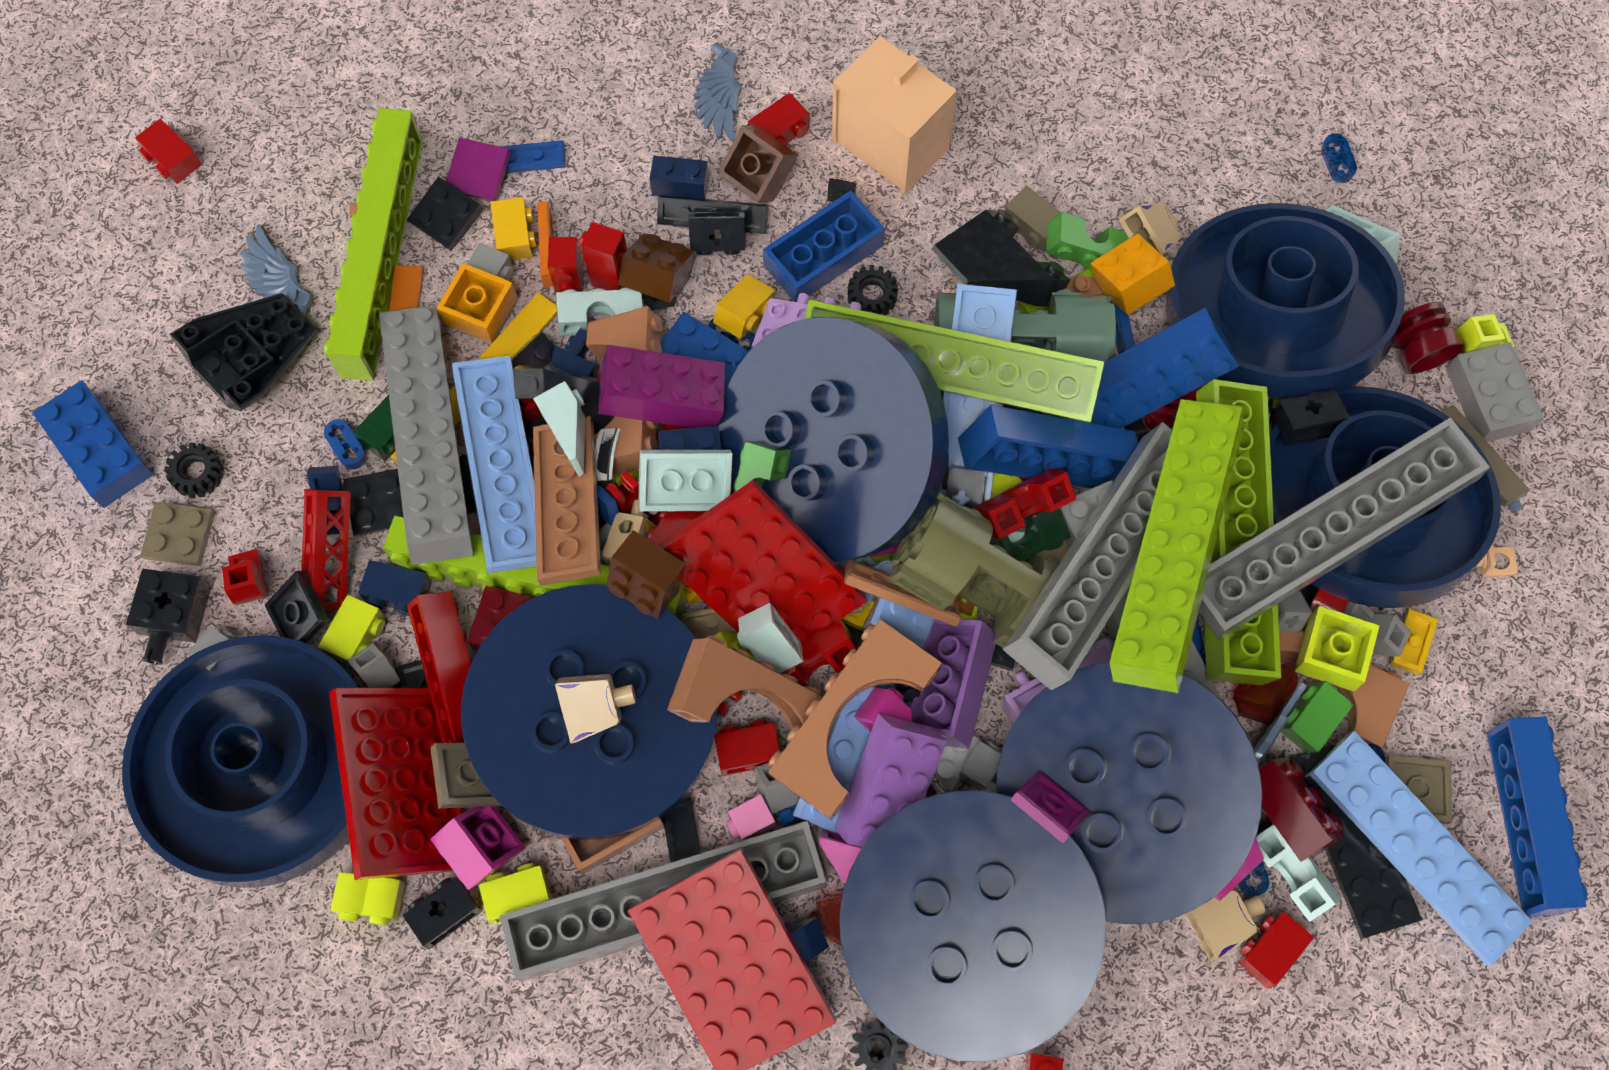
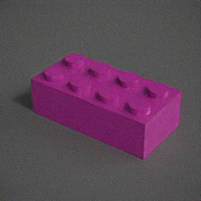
M608 344L601 364L598 414L690 428L718 426L724 413L725 363Z

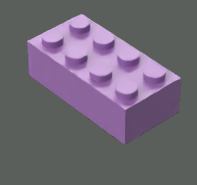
M934 619L922 649L942 662V668L925 692H920L919 697L916 696L912 703L906 704L911 709L912 722L933 727L947 740L945 745L947 747L970 749L996 645L993 642L996 634L981 620L961 619L955 627Z
M880 713L877 714L848 790L850 795L844 802L834 827L847 844L863 847L872 834L891 816L925 798L947 742L933 727Z

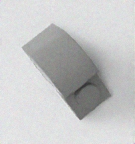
M1348 601L1343 614L1380 625L1373 653L1400 657L1411 632L1396 615L1375 614L1366 605Z

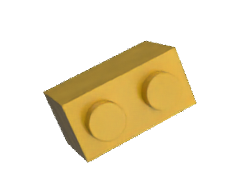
M524 197L491 201L496 250L509 254L511 261L533 258L532 247H537L535 232L534 230L530 231L529 224L534 223L532 208L526 207Z
M747 274L717 303L713 323L737 338L742 339L749 331L753 332L758 326L769 299L774 298L775 289Z

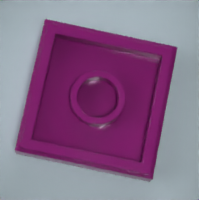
M459 137L446 182L469 197L490 202L497 201L511 151L508 148Z
M1039 770L1011 798L1013 803L1062 843L1067 840L1090 813L1088 809Z

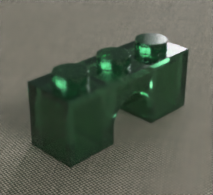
M1059 508L1053 512L1040 511L1025 517L1026 531L1019 541L1012 543L1007 535L1001 539L991 537L989 544L1000 546L1007 551V555L1017 561L1028 563L1029 560L1044 550L1051 551L1060 548L1063 545V541L1071 538V535Z

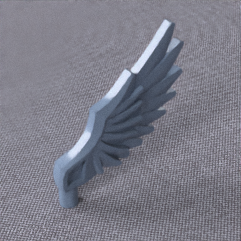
M716 42L712 45L711 51L718 57L711 64L710 69L703 71L704 76L699 77L700 83L695 86L697 92L694 94V99L697 102L694 107L697 110L699 109L697 118L702 119L704 117V129H708L713 121L717 139H721L722 130L724 129L727 137L733 142L735 140L733 112L735 114L738 113V96L742 90L741 85L734 77V69L738 57L730 49H725Z
M258 224L256 226L257 243L250 235L246 236L247 245L252 255L245 251L240 252L247 263H241L240 268L247 272L244 274V278L252 282L249 283V287L255 289L256 294L263 296V298L283 293L306 317L307 311L310 310L312 305V295L305 291L298 283V267L285 258L279 247L274 250L262 226Z
M1301 682L1298 688H1295L1289 699L1285 701L1280 711L1276 713L1272 722L1269 723L1267 729L1258 739L1254 747L1258 766L1273 746L1287 722L1288 717L1286 716L1307 687L1305 683Z

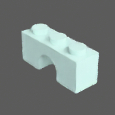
M629 288L609 291L594 289L581 292L576 290L556 292L559 336L576 335L579 328L587 331V321L593 315L603 314L610 317L643 307L642 294Z
M1274 824L1256 836L1264 857L1263 861L1269 868L1272 866L1282 874L1291 888L1290 897L1309 922L1336 905L1342 898L1312 858L1300 862Z

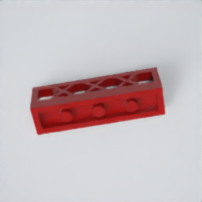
M304 489L301 571H305L324 610H338L345 600L347 593L351 491ZM328 497H341V509L333 516L327 510ZM334 525L340 531L339 539L331 545L326 540V532ZM333 554L338 560V569L330 575L325 570V561ZM332 584L337 589V603H324V591Z

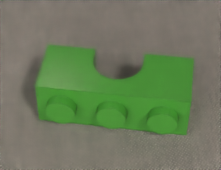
M1060 212L1047 223L1046 253L1057 256L1061 260H1070L1080 263L1084 267H1091L1090 263L1129 238L1126 232L1109 227L1093 241L1086 232V219L1066 212Z
M761 440L745 441L744 448L740 454L741 465L739 475L734 484L735 492L752 480L762 488L765 480L785 479L791 449L784 447L775 448Z

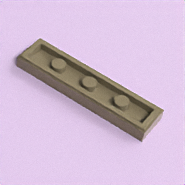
M1454 405L1441 411L1460 425L1483 451L1495 474L1503 507L1527 495L1530 489Z

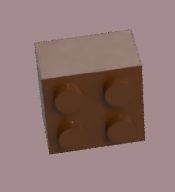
M742 125L717 173L756 202H773L798 154L758 125Z
M643 233L622 255L618 285L670 303L690 279L695 251L686 248L683 244L671 243L660 239L655 234Z
M633 530L611 557L606 586L616 597L625 598L633 603L641 613L659 619L679 593L686 563Z

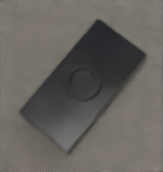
M691 797L683 798L673 809L662 816L670 863L701 854Z

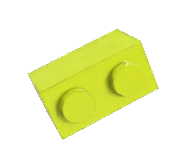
M347 594L318 648L331 658L350 666L347 660L369 646L374 637L382 633L385 626V615L379 608Z
M535 863L522 865L517 868V873L505 876V873L491 875L486 879L487 882L479 884L487 921L492 925L502 923L500 915L552 899L545 870L540 865L535 866Z

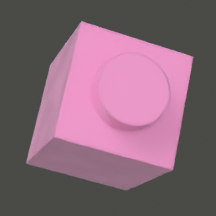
M761 794L727 811L730 820L726 822V825L733 839L739 837L743 841L759 836L776 827L775 820Z

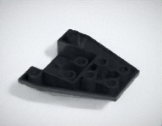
M283 293L195 318L170 333V336L192 370L228 408L242 411L266 395L317 333V328Z

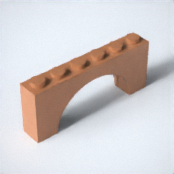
M648 306L589 322L586 346L600 361L603 360L608 344L662 353L660 336L663 331V324L660 317L655 315ZM615 416L604 428H620L614 453L612 476L622 474L626 470L628 472L638 470L640 450H658L656 433L659 423ZM599 432L594 435L595 446Z
M881 619L876 626L871 623L861 637L864 641L857 651L853 648L848 653L842 663L845 665L843 671L839 676L836 674L832 675L824 687L827 692L821 701L815 699L805 713L809 716L802 726L797 724L787 737L790 743L783 752L778 750L768 763V766L771 767L768 771L771 777L830 820L834 818L850 795L835 778L828 757L830 733L841 710L859 693L882 684H903L924 693L942 668V662Z
M1301 630V632L1279 631L1280 658L1297 661L1305 630ZM1370 662L1366 681L1353 692L1336 686L1338 691L1353 704L1348 712V733L1355 731L1375 753L1383 748L1410 684L1403 681L1398 674L1391 671H1382L1374 667L1373 663Z
M708 635L703 639L692 640L667 708L668 711L691 722H709L715 709L723 700L738 691L749 690L770 700L781 711L792 731L797 724L802 726L809 716L805 713L815 699L821 701L823 698L820 690L797 684L798 679L795 677L774 672L772 665L749 659L750 655L747 652L724 646L725 642L718 637Z

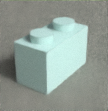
M770 602L738 618V640L744 649L748 648L753 653L755 662L761 661L774 667L773 671L778 674L803 662L800 640Z

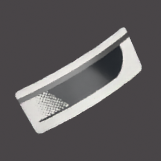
M620 428L601 429L595 446L596 481L612 479L614 453Z

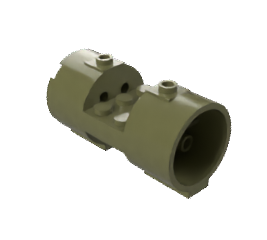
M938 492L934 503L928 509L923 519L914 530L900 541L891 562L894 567L891 569L892 574L889 580L940 611L953 604L957 595L995 617L993 632L996 635L993 642L1004 648L1059 565V561L1054 556L1044 553L1037 555L1029 560L1028 563L1017 561L1007 555V551L1004 548L989 544L993 533V525L990 524L991 521L983 517L981 512L966 506L962 507Z

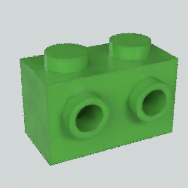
M1327 681L1307 684V687L1300 696V700L1286 716L1288 720L1281 730V733L1305 753L1319 752L1353 706L1348 699Z

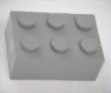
M1511 342L1459 354L1446 368L1467 420L1487 442L1530 432L1544 419Z

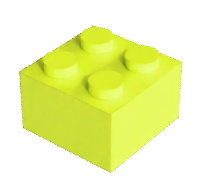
M1318 606L1308 619L1294 672L1320 681H1327L1329 684L1354 692L1366 681L1380 625Z

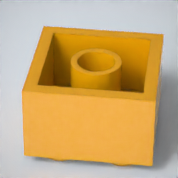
M1138 233L1090 263L1097 287L1107 296H1112L1111 300L1127 315L1175 286L1170 262Z
M462 263L436 309L443 324L492 344L518 297L513 282Z

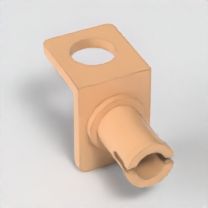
M1492 543L1486 555L1476 566L1481 568L1482 577L1516 575L1518 569L1514 548L1511 546L1493 548ZM1501 554L1508 559L1509 565L1506 569L1495 568V555Z

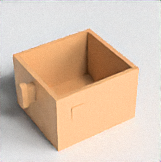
M879 36L833 82L832 142L835 144L838 142L900 188L901 193L905 195L949 150L957 90L920 65L916 56L906 55Z

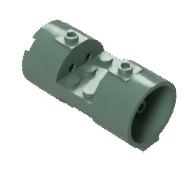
M1068 289L1052 292L1048 312L1040 310L1034 311L1031 314H1020L1019 311L1015 310L1011 342L1105 362L1112 358L1116 340L1114 303H1108L1111 302L1112 296L1081 295V293H1073L1072 290ZM937 293L934 326L952 330L956 293Z

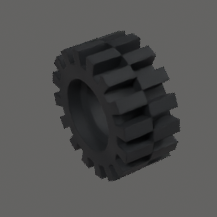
M869 265V270L867 271L865 266L861 267L860 273L855 271L853 278L850 277L848 303H860L861 311L888 315L889 309L893 310L897 302L898 284H896L895 276L891 278L892 272L889 270L883 273L884 267L879 266L878 270H874V265ZM868 285H877L883 290V295L879 299H867L863 296L862 290Z
M194 442L189 443V448H186L183 444L179 446L181 449L179 453L175 450L171 452L174 458H167L166 463L169 466H165L164 471L168 474L166 475L167 480L181 495L195 498V494H197L200 498L205 497V491L211 494L214 492L211 487L213 485L218 487L221 484L217 479H223L224 474L221 472V470H224L223 465L220 462L221 460L208 446L205 447L202 443H198V446H196ZM191 463H204L205 469L199 477L191 480L185 478V469Z

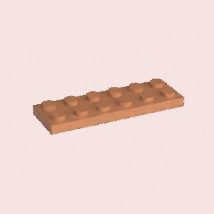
M591 416L585 417L584 474L578 476L548 424L533 427L537 581L543 586L601 575L594 422Z

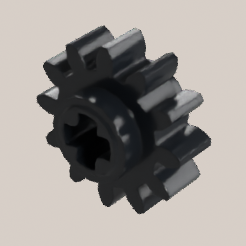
M878 1018L874 1019L873 1028L867 1022L861 1024L864 1035L859 1032H855L852 1035L853 1039L859 1042V1045H855L850 1049L851 1053H859L860 1055L854 1063L855 1066H860L864 1063L867 1065L865 1070H885L886 1068L888 1070H898L894 1062L904 1064L907 1060L904 1055L900 1054V1051L906 1050L909 1044L905 1042L900 1043V1037L886 1026L883 1027L882 1022ZM874 1040H876L878 1044L881 1041L885 1044L886 1048L883 1050L884 1056L881 1052L879 1054H876L873 1051V1048L876 1045V1042Z

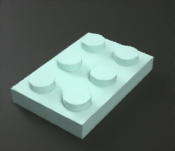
M640 450L639 511L710 510L730 496L731 450Z

